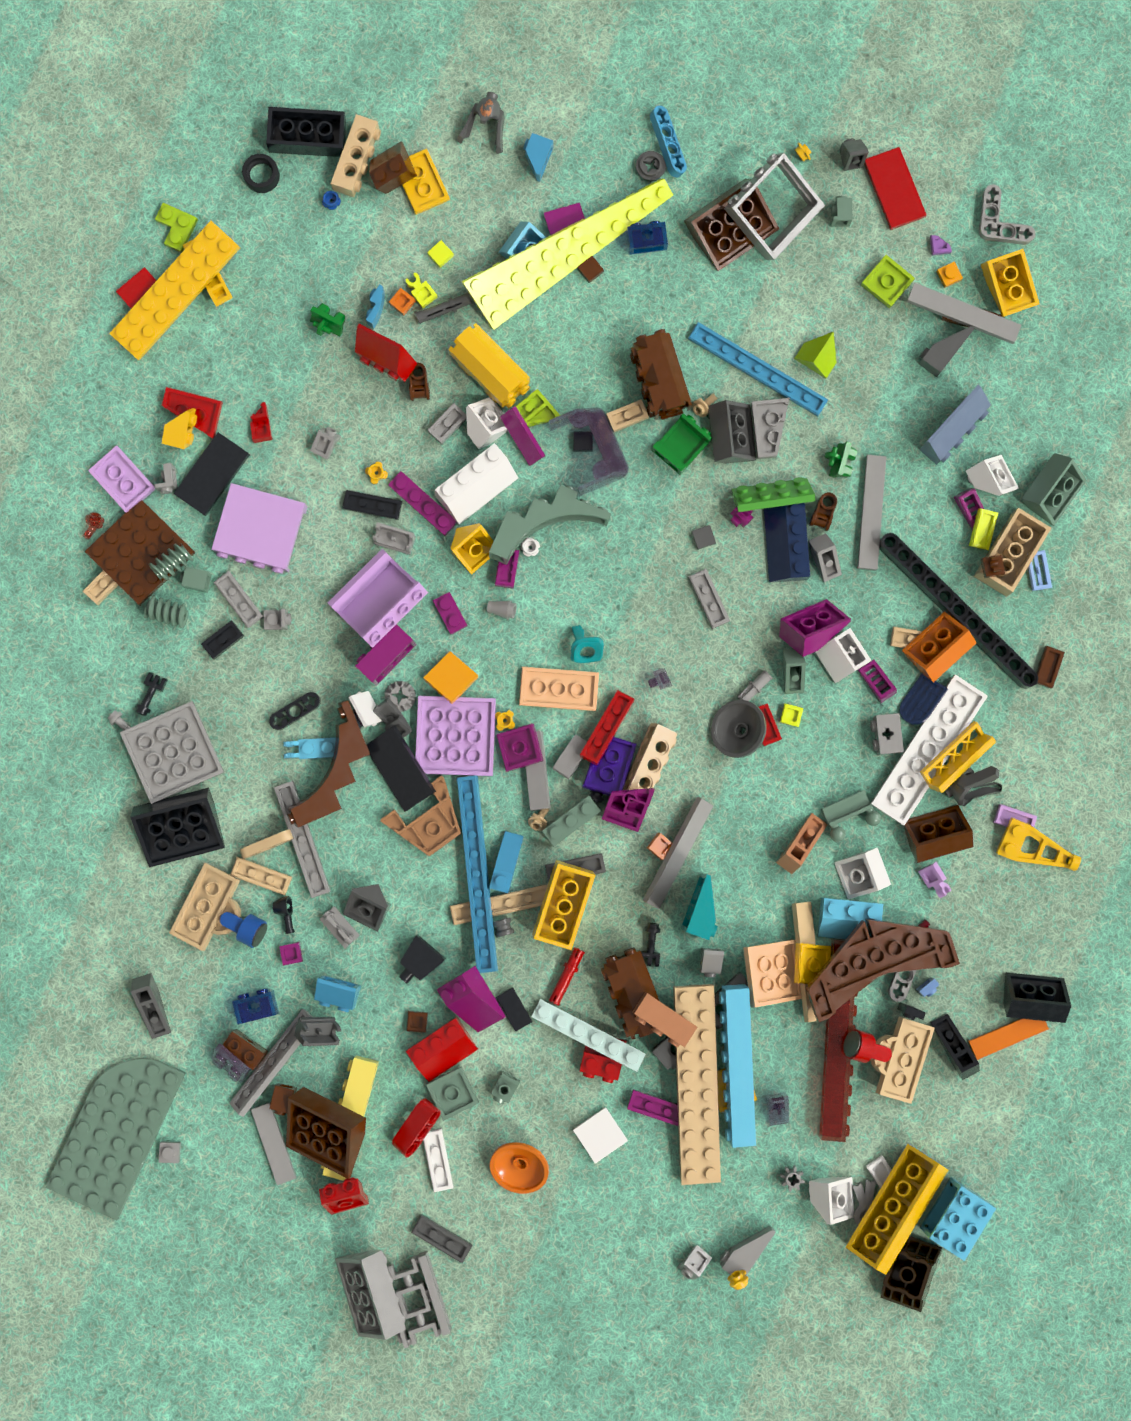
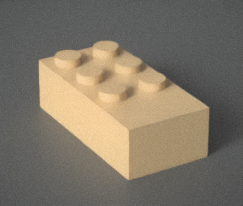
M1017 508L1010 515L986 557L1002 555L1005 574L984 578L982 565H980L973 577L1007 597L1014 592L1050 532L1051 527Z

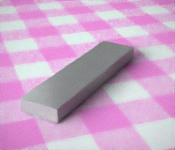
M536 731L544 761L526 766L530 811L551 808L543 731Z
M269 1102L251 1109L276 1184L280 1185L296 1179L297 1176L274 1110L269 1109L271 1104Z

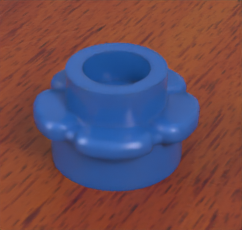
M334 191L326 192L322 200L323 206L329 210L336 209L341 203L339 195Z

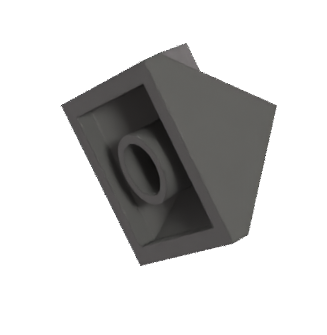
M379 884L353 888L343 915L378 932L391 904L386 902Z

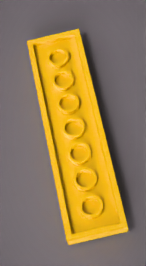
M210 221L109 334L137 360H140L237 253L240 247L216 224Z

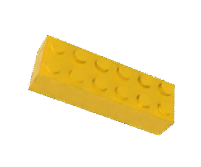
M907 1144L845 1248L886 1275L949 1170Z

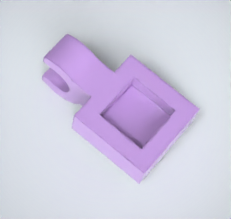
M937 862L918 871L927 887H934L939 898L946 896V893L951 891L949 885L943 882L947 878Z

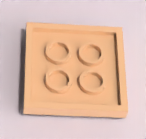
M796 940L743 947L751 1007H761L802 999L800 983H794Z

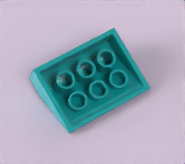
M701 873L681 929L709 940L710 937L714 938L718 926L715 925L716 916L711 875Z

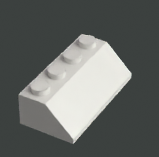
M494 443L435 489V497L460 525L516 481L518 476L507 457Z

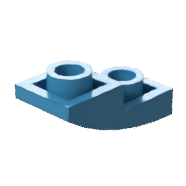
M380 284L377 289L374 288L370 293L369 298L373 308H370L366 314L367 325L373 329L381 317L384 306L385 292Z

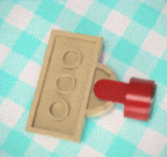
M899 1016L894 1034L882 1036L877 1041L870 1033L857 1029L850 1031L844 1040V1054L848 1059L861 1063H867L871 1060L874 1069L881 1073L875 1093L912 1104L935 1028Z

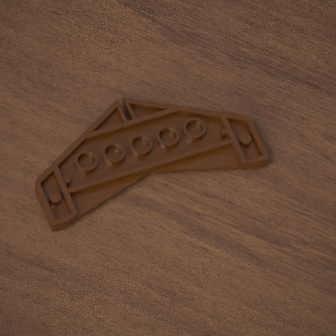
M866 919L871 934L869 936L866 923L861 920L807 986V994L816 1021L822 1022L829 1019L849 999L877 977L887 973L931 968H951L959 965L960 962L950 933L942 929Z

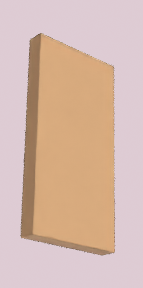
M522 667L519 705L596 711L599 672Z

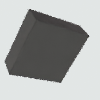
M710 525L692 531L697 550L716 544Z

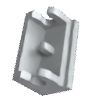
M378 522L376 524V534L373 535L375 545L409 555L416 538L412 532Z

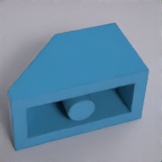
M532 133L530 139H526L523 149L526 152V159L536 180L540 182L554 148L553 140Z

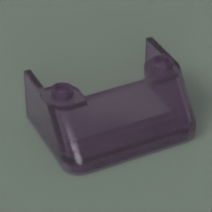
M599 407L579 408L549 420L550 431L570 423L575 428H583L589 425L602 454L603 460L593 466L592 472L595 480L578 487L579 497L627 476L629 471L628 463L603 409Z

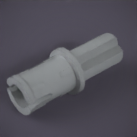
M763 670L738 695L739 700L749 701L757 693H760L761 689L773 679L771 675Z

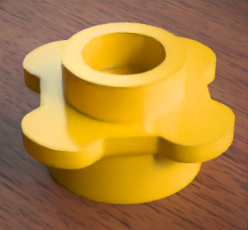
M797 143L798 147L795 149V152L803 162L806 159L811 160L809 155L811 151L806 144L801 145Z
M376 462L365 470V473L370 476L372 484H377L379 480L388 477V473L382 468L381 462Z
M508 710L507 712H497L495 714L497 730L502 731L506 728L513 729L515 727L512 718L514 713Z
M738 1270L729 1275L727 1279L730 1281V1287L739 1290L747 1286L749 1278L746 1276L745 1270Z

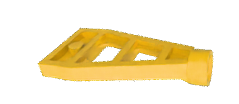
M1013 817L1010 818L996 851L998 855L1014 861L1065 867L1072 871H1076L1081 862L1080 856L1071 854L1032 825ZM1027 836H1031L1039 842L1035 853H1024L1021 851ZM1046 845L1057 850L1054 859L1041 856Z

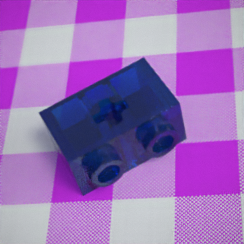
M652 221L649 224L634 223L627 226L630 255L667 250L668 239L665 222Z
M268 988L257 990V995L249 996V993L238 995V999L232 1001L237 1025L279 1014L274 990L268 991ZM254 1001L260 1005L257 1009L251 1007Z

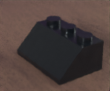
M1005 973L1003 1004L1006 1017L1066 1023L1071 1009V1002L1064 978Z

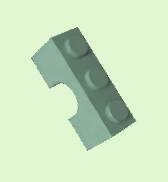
M588 796L542 832L552 845L556 846L601 812V810L591 797Z

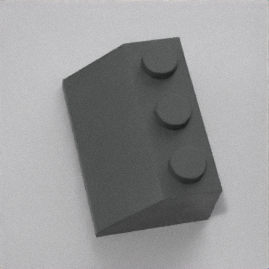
M724 400L709 405L714 462L727 464L756 461L750 404Z

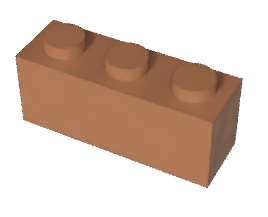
M646 992L632 1012L636 1015L635 1020L643 1025L646 1022L653 1026L651 1029L659 1036L665 1034L669 1037L668 1042L677 1048L679 1045L685 1048L698 1028Z

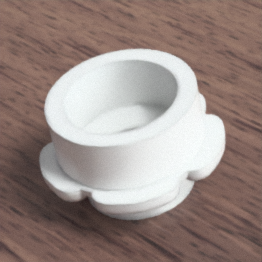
M527 538L522 542L521 550H523L525 556L530 557L531 555L535 556L538 554L540 545L537 540Z

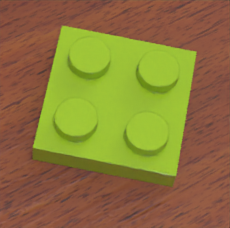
M885 255L863 280L861 286L890 309L915 278L888 255Z

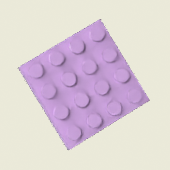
M418 696L416 759L425 774L493 776L496 698L459 697L451 704L444 697Z

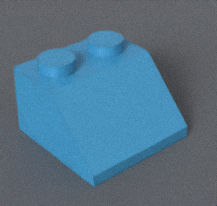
M323 975L317 979L314 1000L319 1001V1005L330 1007L332 1004L338 1006L340 1011L349 1012V1010L355 1009L361 985Z

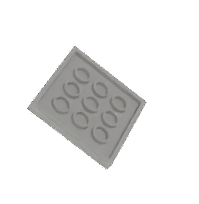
M193 701L120 732L151 804L224 773Z

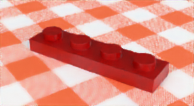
M617 690L580 753L581 758L596 766L598 765L633 705L634 698Z

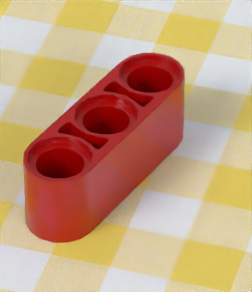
M427 1098L422 1099L394 1136L392 1145L406 1158L410 1157L436 1123L441 1111Z

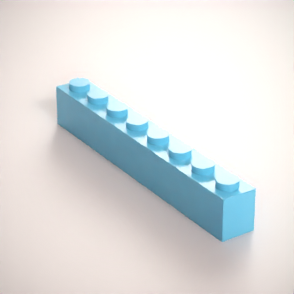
M745 984L722 986V992H719V1002L723 1008V1011L720 1012V1022L723 1024L721 1042L724 1043V1051H722L721 1056L722 1062L725 1063L722 1077L723 1082L726 1083L723 1097L724 1102H727L724 1118L728 1122V1129H725V1138L732 1148L756 1146L749 987Z

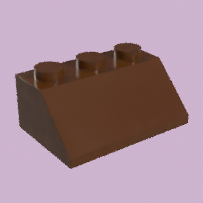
M958 805L910 818L904 825L911 852L917 863L974 847L973 831Z

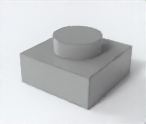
M161 1141L159 1146V1163H179L181 1142Z

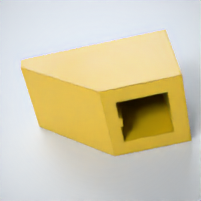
M191 408L164 425L162 444L180 449H185L192 445L194 440L192 430L197 422L196 409Z

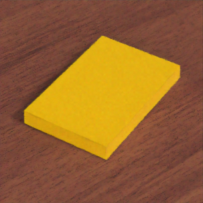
M427 148L410 155L409 158L417 176L402 186L415 215L449 201L450 197Z

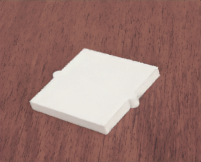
M369 691L357 692L355 695L348 697L364 727L371 725L374 727L377 723L383 722L373 712L376 704Z

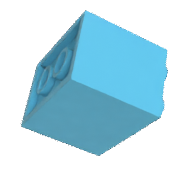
M951 1177L920 1229L931 1240L965 1261L996 1208L983 1197Z

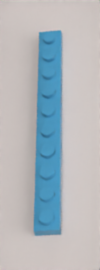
M478 776L457 778L476 968L479 973L498 971Z

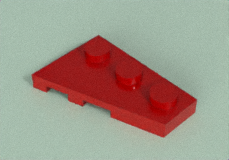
M166 387L162 406L177 416L191 408L196 409L197 422L194 427L212 439L215 437L223 402Z

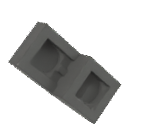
M389 698L374 708L373 712L386 724L384 728L386 731L396 725L403 738L412 732L405 717Z

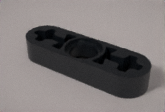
M314 692L306 693L272 714L269 719L270 726L275 730L285 729L316 710L321 704V698ZM308 697H316L315 705L309 704L305 706L308 710L304 711V707L299 702L302 701L305 704L309 701ZM293 706H298L301 710L297 717H293L290 714V709ZM286 711V715L291 721L288 722V719H284L281 721V726L274 725V722H276L275 718H283L285 716L283 712Z

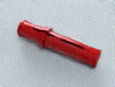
M577 947L573 948L568 962L564 963L563 966L565 968L548 999L550 1002H554L558 1006L560 1005L575 972L577 973L579 970L577 967L585 954L583 950Z

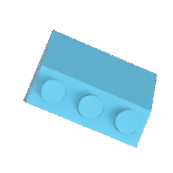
M821 898L818 937L846 939L861 920L865 921L869 936H871L866 919L882 921L883 904Z

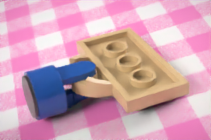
M204 863L169 934L201 951H205L213 934L226 935L234 931L237 933V941L254 948L264 938L267 931V922L253 914H249L245 919H242L241 909L238 903L232 899L240 880L208 863Z

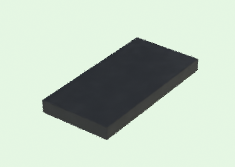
M218 432L173 494L206 516L250 454Z
M396 725L367 744L372 760L404 812L436 792Z

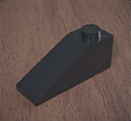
M946 1014L931 1022L938 1039L960 1078L964 1080L979 1072V1062L950 1016Z

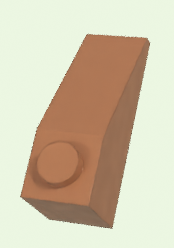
M811 813L776 863L790 874H793L802 866L828 824Z

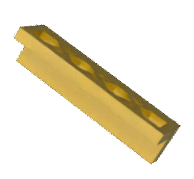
M973 721L930 761L920 773L930 789L943 793L996 741L993 736L984 734L978 722ZM975 729L978 735L973 740H970V734ZM962 742V750L956 753L957 745ZM950 755L949 763L943 765L944 757ZM936 768L935 776L930 778L928 772Z

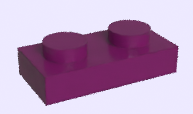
M450 592L433 600L451 635L468 626Z

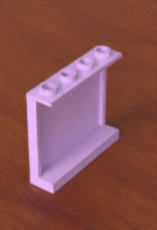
M231 483L212 550L217 553L216 556L224 559L230 556L234 557L236 562L246 564V561L253 563V566L261 569L267 566L271 567V571L283 574V571L289 572L288 565L303 514H306L308 507L303 502Z
M381 549L328 604L373 648L428 592Z

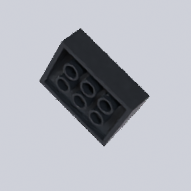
M209 787L165 798L152 804L146 803L134 806L130 818L149 868L225 848L215 803Z

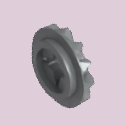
M647 151L638 157L636 169L638 175L644 180L652 182L653 180L660 179L665 173L666 164L660 153ZM654 161V168L656 169H651L648 172L646 164L650 165Z

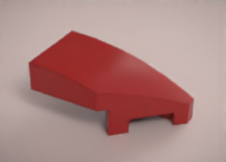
M262 402L261 408L250 417L252 420L250 426L254 443L273 440L266 402Z

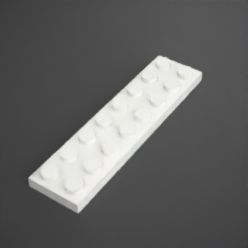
M953 675L946 686L949 690L934 709L931 716L922 723L870 803L903 826L929 788L920 771L969 726L988 697L957 675ZM947 755L946 757H944V759H943V765H944V763L946 762V760L948 759L949 755ZM936 768L928 772L930 778L935 776Z

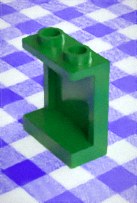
M682 413L679 420L662 439L652 446V452L681 475L710 443L711 434L706 428H700L692 416H686Z

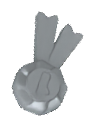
M867 1179L865 1180V1193L861 1182L857 1185H852L859 1203L854 1211V1220L857 1225H859L872 1204L876 1185L875 1180L871 1182Z

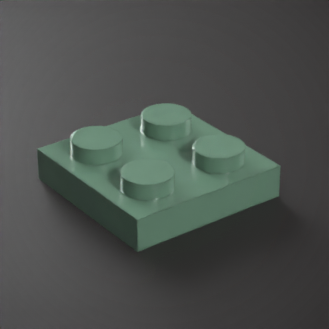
M462 1066L426 1084L436 1107L441 1111L440 1115L443 1121L479 1103Z

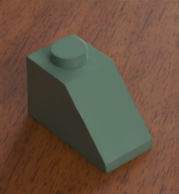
M783 649L782 666L785 694L804 693L805 657H802L794 649Z

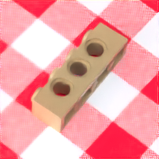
M356 114L331 181L333 191L355 197L356 192L360 191L362 181L360 180L362 175H366L368 159L372 158L375 147L373 145L375 140L378 141L381 135L378 121ZM363 137L368 138V139H367L366 141H364V142H360V141H359V140H360L361 138H363ZM355 155H361L359 159H353ZM349 172H355L353 176H346Z
M656 723L650 724L629 770L623 790L654 788V785L660 780L662 767L668 762V754L676 744L678 733ZM658 742H660L661 747L658 751H656L655 746ZM649 760H652L653 765L648 769L647 764ZM644 777L645 783L643 786H640V779Z

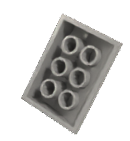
M370 1250L335 1258L358 1336L386 1340L406 1330L404 1324L405 1317L400 1311L398 1305L399 1298L394 1291L392 1285L393 1278L388 1272L387 1258L382 1250Z

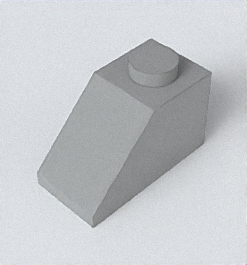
M825 533L809 540L811 554L823 581L826 582L842 575L835 544Z
M701 948L700 972L704 973L705 977H716V974H721L724 951L721 949Z

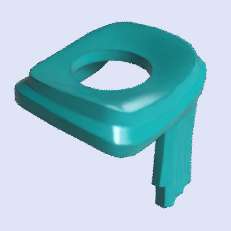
M581 625L573 626L571 629L575 641L571 645V660L576 663L600 661L603 656V640L600 637H585ZM584 647L594 648L595 652L592 656L580 655V651Z

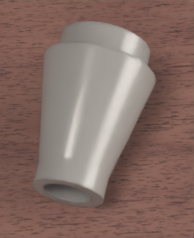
M489 601L487 612L509 620L515 617L517 605L512 603V601Z

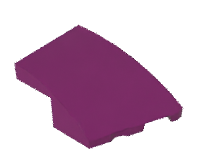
M655 788L612 791L602 819L639 832Z

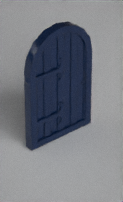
M921 674L900 705L902 719L912 725L925 722L949 689L936 681L933 683L924 674Z

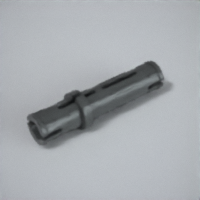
M467 292L453 299L450 297L448 301L415 312L419 324L452 311L457 312V309L473 304L469 293Z

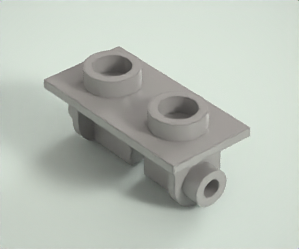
M335 906L320 918V921L344 948H347L360 936Z

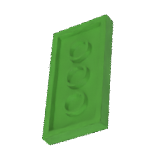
M802 477L789 481L778 480L775 483L768 484L758 483L754 486L742 485L731 489L738 512L815 501V493L808 479Z

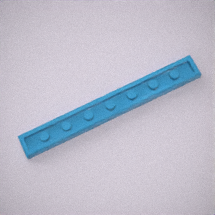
M699 322L688 337V340L785 398H790V401L817 417L828 401L825 397Z

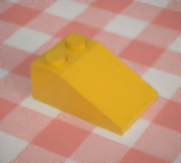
M1024 249L981 264L986 284L1002 317L1040 304Z

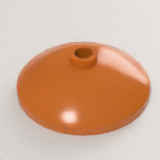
M512 1142L504 1144L495 1150L490 1160V1171L495 1181L506 1190L527 1194L535 1192L544 1186L549 1175V1165L544 1155L536 1148L525 1143Z

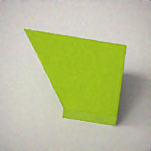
M834 331L805 342L794 358L825 379L837 363Z

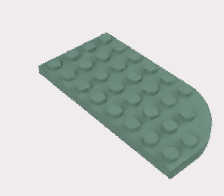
M150 1058L124 1061L103 1073L92 1086L45 1188L117 1221L186 1073L162 1061Z

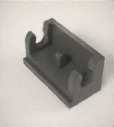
M335 1017L299 1018L294 1036L302 1046L339 1045L340 1040L336 1036V1031L341 1032V1027L335 1021Z

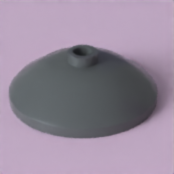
M734 700L722 706L714 716L711 725V736L714 745L721 753L733 758H742L754 753L762 744L766 734V720L763 712L758 706L746 700ZM746 728V732L742 734V730Z

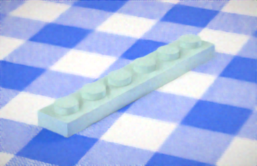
M541 999L531 1016L635 1072H638L646 1055L642 1051Z

